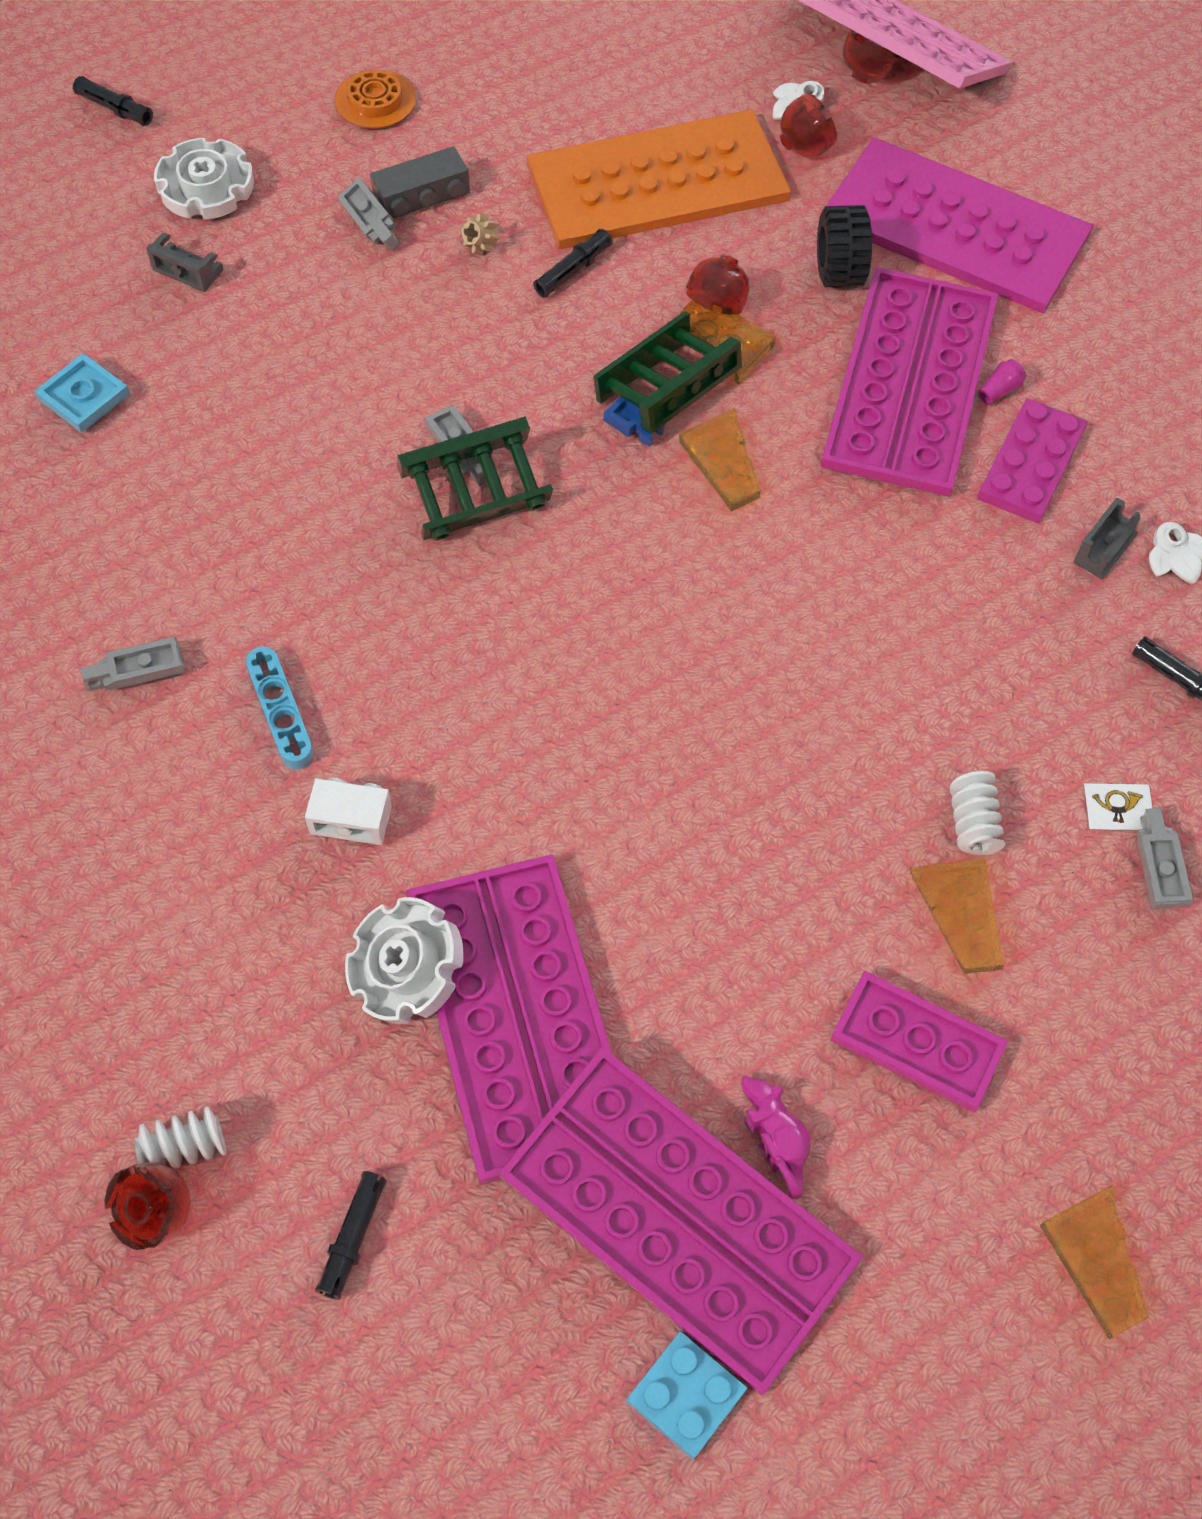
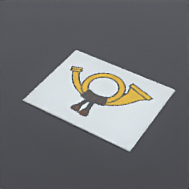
M1084 783L1089 829H1142L1140 817L1144 815L1146 809L1152 808L1149 785Z

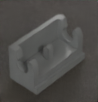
M162 233L152 245L149 244L146 249L153 271L203 292L210 287L224 270L222 263H214L218 257L215 253L211 252L205 258H202L176 247L172 242H169L164 247V244L170 239V235L167 233Z
M1117 497L1082 541L1073 562L1101 580L1105 578L1138 533L1135 530L1140 521L1139 512H1135L1130 519L1124 517L1122 511L1124 510L1125 502Z

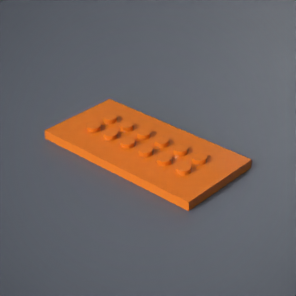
M753 109L526 155L528 169L559 249L574 247L578 242L586 241L598 229H604L611 238L786 202L790 201L791 190Z

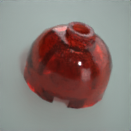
M850 29L843 46V59L846 66L853 71L851 76L863 83H867L868 78L880 80L887 77L894 70L901 57Z
M804 93L794 99L786 107L780 122L782 133L780 139L783 146L787 150H792L794 153L805 158L819 156L828 151L837 142L835 124L831 117L826 120L821 112L825 109V106L814 95Z
M722 254L720 257L702 260L694 267L686 285V294L695 303L704 308L712 310L713 305L723 307L722 314L737 315L743 312L750 290L749 278L744 269L738 265L736 258Z
M159 1162L137 1163L117 1172L107 1185L104 1199L105 1210L111 1208L114 1219L113 1222L109 1223L112 1232L123 1244L134 1250L154 1248L176 1236L186 1223L191 1207L190 1191L184 1178L175 1169Z

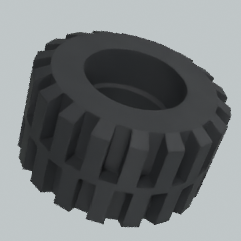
M865 205L825 206L819 218L817 233L818 271L823 286H864L870 273L872 260V228L869 213Z

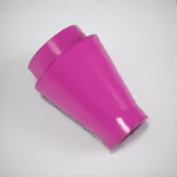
M1013 359L1000 362L983 387L978 390L980 399L985 404L991 405L996 400L1022 387L1023 381L1026 379L1024 368Z

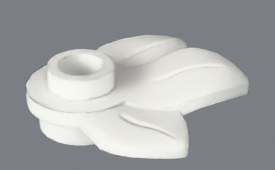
M806 81L802 84L793 82L782 84L773 91V95L778 99L773 108V119L780 120L796 117L799 128L802 131L808 129L820 116L819 106L825 96L823 86L816 81Z
M1175 522L1163 523L1154 533V548L1149 553V563L1152 571L1158 577L1172 570L1191 585L1196 583L1202 569V537L1198 534L1186 533L1185 529ZM1169 534L1174 538L1175 541H1172L1170 539Z

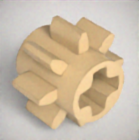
M478 214L476 218L467 217V222L461 229L464 240L463 245L472 247V253L483 254L484 251H494L493 246L500 239L497 228L498 223L489 221V215Z

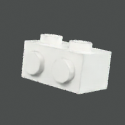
M315 778L305 814L309 834L382 845L392 808L389 790L373 783L357 785L347 783L339 778H328L327 780Z

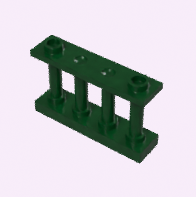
M684 311L593 376L596 400L602 404L611 396L617 394L636 405L640 410L642 429L652 434L742 368L741 341L731 336L716 347L691 333L690 313ZM685 344L704 356L695 363H692L674 353V351ZM660 361H663L681 371V373L670 380L651 368ZM640 377L659 389L651 395L645 396L628 386V384Z
M526 416L398 455L397 468L401 479L409 476L411 479H415L430 522L422 525L421 534L423 540L432 538L434 541L442 540L451 536L452 531L528 508L529 511L538 510L548 504L547 501H550L553 492L552 485L549 484L538 488L523 448V444L528 439L530 432ZM503 447L511 451L525 489L524 493L508 498L491 456L493 450ZM470 457L479 460L494 501L476 508L459 465L462 462L461 460ZM441 466L443 469H447L462 510L460 513L444 518L427 475L430 472L429 470Z

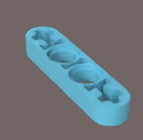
M268 647L255 648L247 655L246 666L279 755L284 765L288 768L295 770L303 769L311 763L314 756L313 749L278 656L274 650ZM264 660L270 672V675L265 678L258 663ZM271 687H280L284 690L281 697L273 700L267 699L264 694ZM284 715L292 716L295 719L292 726L282 729L275 725L276 720ZM294 737L298 748L301 750L299 756H294L290 747L289 740Z

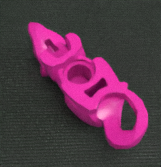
M743 1076L741 1082L742 1090L755 1107V1110L752 1108L746 1110L748 1117L745 1118V1124L751 1133L761 1132L760 1136L763 1143L758 1144V1147L773 1172L776 1170L781 1171L791 1198H800L803 1195V1166L810 1152L808 1130L802 1122L787 1111L780 1097L783 1094L782 1087H773L763 1080Z

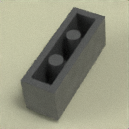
M454 146L370 173L372 192L392 218L470 193L468 168Z

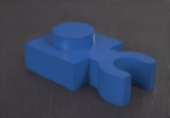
M620 396L604 411L603 421L627 437H630L635 432L639 435L642 443L648 446L653 444L654 435L646 432L641 427L639 407ZM664 425L655 431L660 436L663 434Z

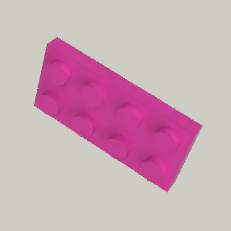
M1026 398L979 490L977 499L1039 524L1088 421Z
M865 970L830 1039L831 1042L974 1113L979 1108L1008 1043V1040Z

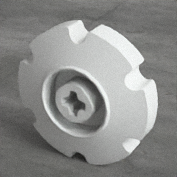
M196 138L182 142L172 147V155L161 157L155 168L154 181L158 194H161L164 206L173 213L185 218H191L193 215H202L203 219H213L227 215L237 209L236 202L247 200L250 197L254 187L252 166L250 162H247L246 153L236 144L223 139L207 142L206 138Z
M403 897L397 900V904L393 909L381 904L371 911L359 924L353 934V938L357 941V947L352 953H347L345 975L351 995L364 1000L362 1009L366 1013L389 1023L408 1024L413 1014L427 1018L448 1000L456 987V984L451 979L452 973L463 965V943L457 926L447 920H443L445 912L442 909L418 898Z

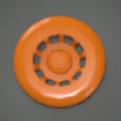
M367 70L350 76L340 84L334 97L335 107L344 120L355 126L367 129L386 128L401 122L412 112L416 101V93L412 84L403 76L386 70Z

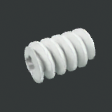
M989 771L963 774L956 778L949 788L953 796L951 804L954 809L953 818L956 822L955 832L958 836L956 842L958 848L964 853L990 855L1003 849L1006 844L1004 840L997 839L1004 834V830L1001 826L997 825L1001 822L1002 816L1000 813L995 812L1000 807L999 801L994 799L998 794V789L992 785L996 781L995 774Z
M209 1106L204 1107L203 1120L200 1121L193 1111L188 1112L187 1124L182 1125L177 1115L172 1116L170 1129H166L162 1121L158 1119L155 1122V1131L151 1134L144 1123L140 1124L138 1137L135 1138L134 1143L138 1167L143 1177L148 1176L150 1164L157 1173L165 1171L166 1160L174 1169L181 1167L183 1155L189 1164L197 1162L199 1151L206 1160H210L214 1156L215 1146L223 1156L226 1155L225 1140L219 1119L213 1114Z

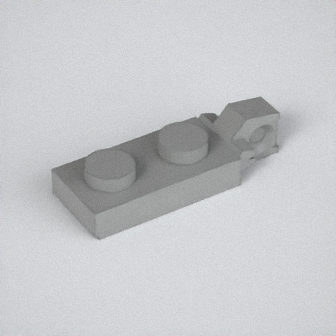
M360 177L337 197L364 234L375 244L381 240L391 251L401 244L391 231L396 226L393 222L394 219Z
M454 405L424 418L426 428L438 443L474 432ZM470 457L461 460L462 462L459 465L462 474L469 471L478 486L486 483L478 459Z
M176 637L105 653L106 657L99 660V664L81 668L83 682L87 691L105 688V690L119 689L185 673Z
M1161 808L1146 809L1144 815L1140 817L1142 829L1137 831V844L1151 909L1190 907L1193 903L1178 832L1174 833L1172 828H1165Z

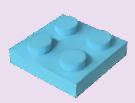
M84 353L34 391L41 403L80 433H83L130 395L126 384Z
M680 1331L629 1395L626 1403L689 1458L694 1460L746 1392L747 1387Z

